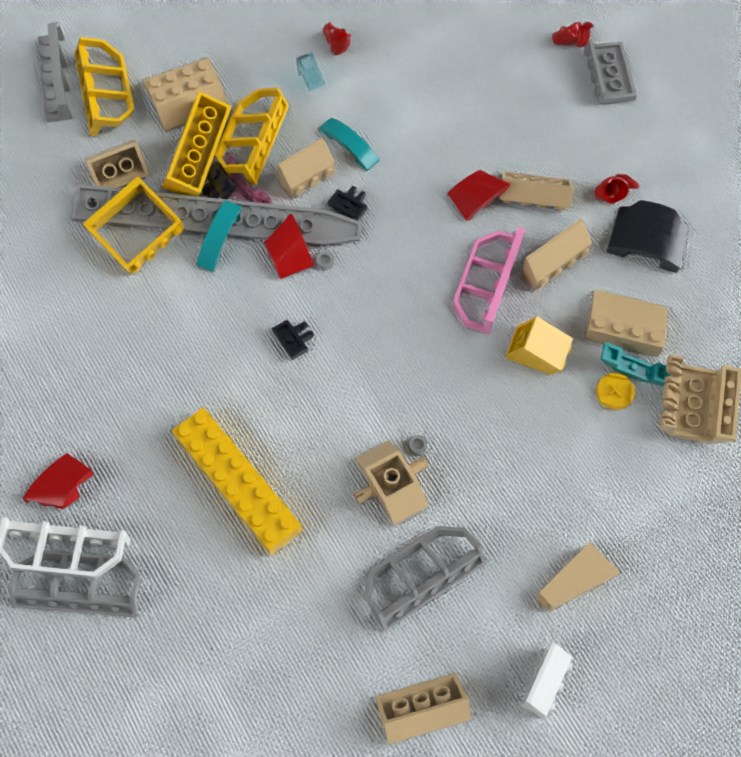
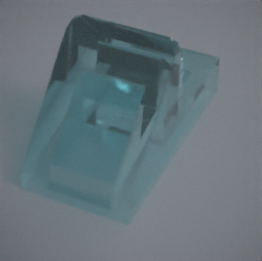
M312 51L296 58L298 75L303 76L309 91L326 84Z

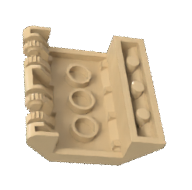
M207 57L195 60L191 64L186 63L183 66L169 69L167 72L163 71L159 75H152L142 79L145 89L150 94L156 107L159 120L165 132L185 126L199 91L228 104L221 82Z
M668 356L666 372L671 376L665 377L662 407L668 412L661 413L660 418L662 419H660L659 428L669 436L707 444L734 442L737 433L741 368L722 365L719 371L681 364L684 357Z

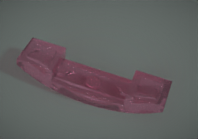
M229 152L225 154L227 165L239 164ZM228 173L237 186L236 189L249 202L272 204L271 198L261 187L254 191L241 177L240 173Z

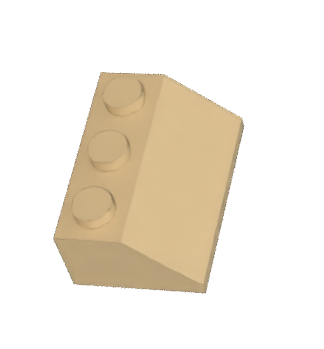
M323 138L278 163L280 184L289 196L294 198L295 196L302 195L310 187H315L325 178H330L335 173L334 159Z
M134 139L84 158L96 186L118 188L130 183L137 176L141 179L150 175L137 142Z

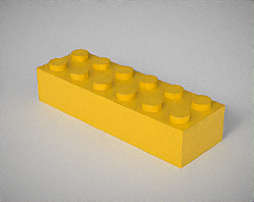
M198 92L163 181L162 188L179 195H200L232 106L203 92Z

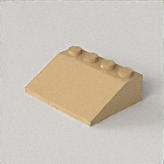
M595 289L584 339L602 344L608 342L626 350L658 357L664 348L666 337L667 307Z

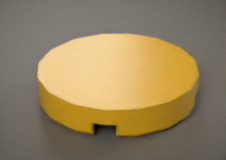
M619 373L607 374L599 380L596 387V397L605 408L611 410L627 408L635 396L633 383L631 384L629 378Z

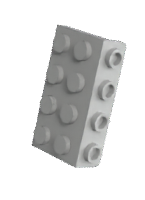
M589 39L587 45L584 46V55L588 58L587 67L591 70V82L595 86L594 95L598 98L599 104L636 100L637 94L623 42L593 44L592 39Z

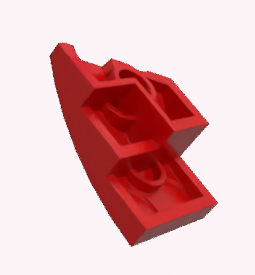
M478 170L456 184L447 194L464 219L471 220L481 208H486L496 196H501L511 184L483 170Z
M291 213L274 230L273 234L264 241L269 258L273 261L280 279L314 266L301 231Z
M66 453L51 464L33 482L23 496V500L25 503L35 501L40 502L42 506L64 509L80 498L77 486L93 476L92 470Z

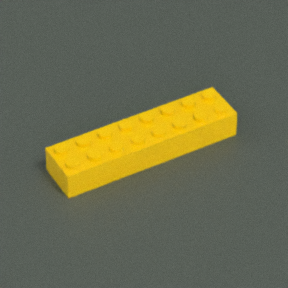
M204 407L171 430L178 443L270 556L303 531L301 523Z

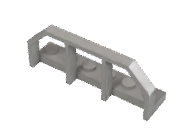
M59 22L47 24L48 35L38 36L44 113L47 123L73 119L65 96V92L70 91L62 69V67H68L59 43V41L65 40Z
M437 526L371 569L363 596L376 614L384 631L386 632L486 564L482 546L464 527ZM438 536L465 537L475 549L468 551L463 557L446 567L427 544ZM422 548L441 572L434 574L432 578L415 588L396 564ZM392 568L411 592L380 611L371 599L375 580L378 576Z
M44 550L41 562L45 560L60 561L58 568L66 569L67 563L72 562L74 552ZM81 553L79 563L97 564L96 569H98L114 556ZM35 555L18 564L33 566ZM122 556L121 561L115 566H123L133 577L134 584L130 596L95 594L100 577L92 579L88 593L58 591L62 575H55L50 591L46 589L16 588L24 571L15 570L7 588L12 606L17 608L137 617L139 611L137 595L141 584V575Z

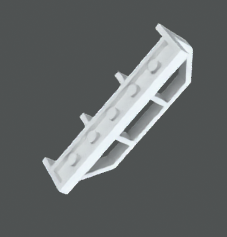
M2 517L0 524V553L15 571L97 579L121 561L124 546L129 547L130 537L125 530L120 532L86 529L82 525L79 528L49 525L48 522L44 521L43 524L9 521L6 517ZM6 532L14 538L29 536L33 540H39L33 566L15 564L3 547ZM47 538L53 542L68 540L70 543L76 544L70 570L40 566ZM83 542L97 547L106 544L112 548H117L116 555L94 572L77 570Z

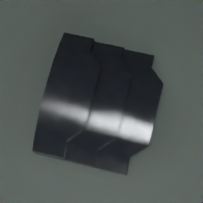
M640 200L631 206L619 207L606 253L624 258L627 251L661 260L659 268L677 273L681 265L689 226L681 221L675 209L662 204Z

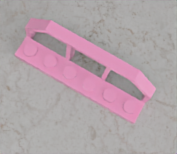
M518 227L517 233H512V235L496 231L476 240L453 301V306L465 327L490 334L523 240L524 228ZM496 239L508 241L512 244L511 248H507L504 256L507 259L506 263L498 264L475 256L479 246ZM472 263L502 274L500 279L496 278L493 287L496 290L495 293L465 284ZM462 291L489 299L488 305L491 306L489 311L485 310L482 320L485 321L484 325L468 320L458 302Z

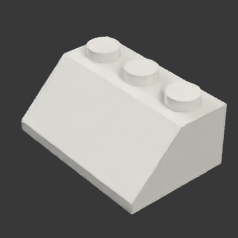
M552 642L545 648L520 704V707L541 718L546 717L547 714H552L556 705L553 700L556 694H561L564 683H562L564 675H569L573 666L570 663L572 656L558 644Z

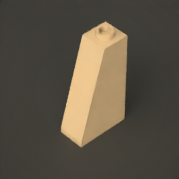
M589 542L536 595L537 601L544 609L548 608L550 611H553L612 580L620 571Z

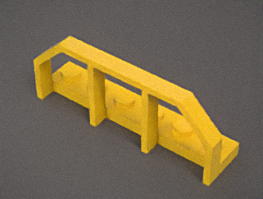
M80 37L74 53L89 133L90 136H97L102 126L119 127L133 114L134 104L123 55L102 39ZM85 46L101 48L118 61L119 67L89 64V52L86 51ZM91 73L121 76L124 92L94 89V78L91 77ZM97 98L126 100L128 110L119 118L100 117V106L97 105L96 100Z
M279 87L257 89L237 103L215 152L216 158L227 173H243L250 185H257L289 107ZM275 96L268 113L242 115L244 109L260 98ZM264 122L258 137L232 138L237 124ZM254 146L247 164L226 165L222 159L227 147Z

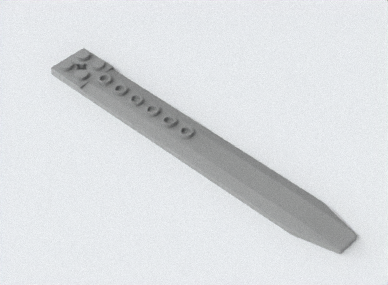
M77 184L71 215L72 220L85 222L122 189ZM143 192L138 194L105 223L168 229L174 224ZM154 192L183 222V231L207 233L219 208L226 200L242 206L236 223H233L228 236L266 240L283 223L287 216L292 213L306 244L331 245L360 241L362 222L329 210ZM95 200L97 205L91 208L88 204Z

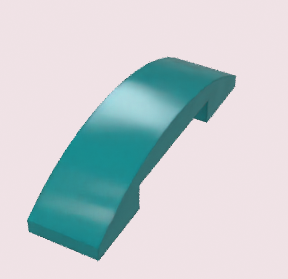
M330 118L319 127V130L330 140L334 138L355 156V161L366 171L379 162L378 156L355 131L339 120Z
M226 200L223 202L204 239L196 266L214 272L222 247L233 223H236L242 206Z
M608 342L604 343L600 360L617 372L660 386H664L665 377L671 376L666 372V365L658 362L655 364L648 363L623 353V348Z

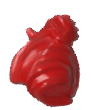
M331 22L324 25L323 34L328 44L331 45V52L334 55L344 53L350 46L351 34H347L345 29L335 27Z
M575 22L569 27L562 26L559 31L552 34L553 43L555 45L563 44L570 46L574 44L576 47H584L590 38V29L593 28V24L584 22L581 26V22Z
M616 174L604 179L596 187L594 195L598 200L613 204L625 199L629 189H638L639 185L626 174Z

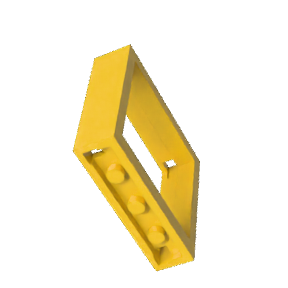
M138 176L83 223L86 230L129 275L138 272L146 261L153 259L156 252L165 248L174 236L177 237L182 233L184 228L183 222ZM143 192L174 224L127 264L99 235L97 230L138 194Z

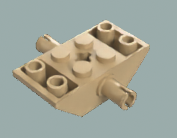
M389 440L356 457L355 461L369 483V486L354 493L355 499H358V504L360 505L374 496L377 497L394 526L428 508L429 505L421 485L414 475L429 467L427 460L424 461L426 458L422 456L408 464L400 450ZM388 478H391L392 480L395 479V481L390 482L388 481Z

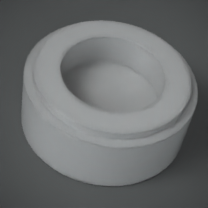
M324 251L317 254L315 261L316 266L320 270L326 271L333 267L334 258L331 253Z
M415 435L409 439L408 450L411 454L420 456L427 450L428 443L423 436Z

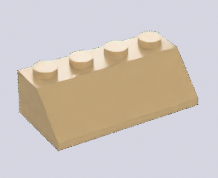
M501 171V180L511 184L499 196L502 202L512 203L515 201L525 206H529L531 203L537 204L541 208L555 206V209L558 210L571 208L574 192L572 180Z
M579 219L525 258L520 276L534 291L539 287H545L550 279L559 277L565 268H571L577 262L576 260L579 258L583 259L590 253L589 249L592 241L584 221Z
M456 673L375 696L388 744L472 720L468 698Z

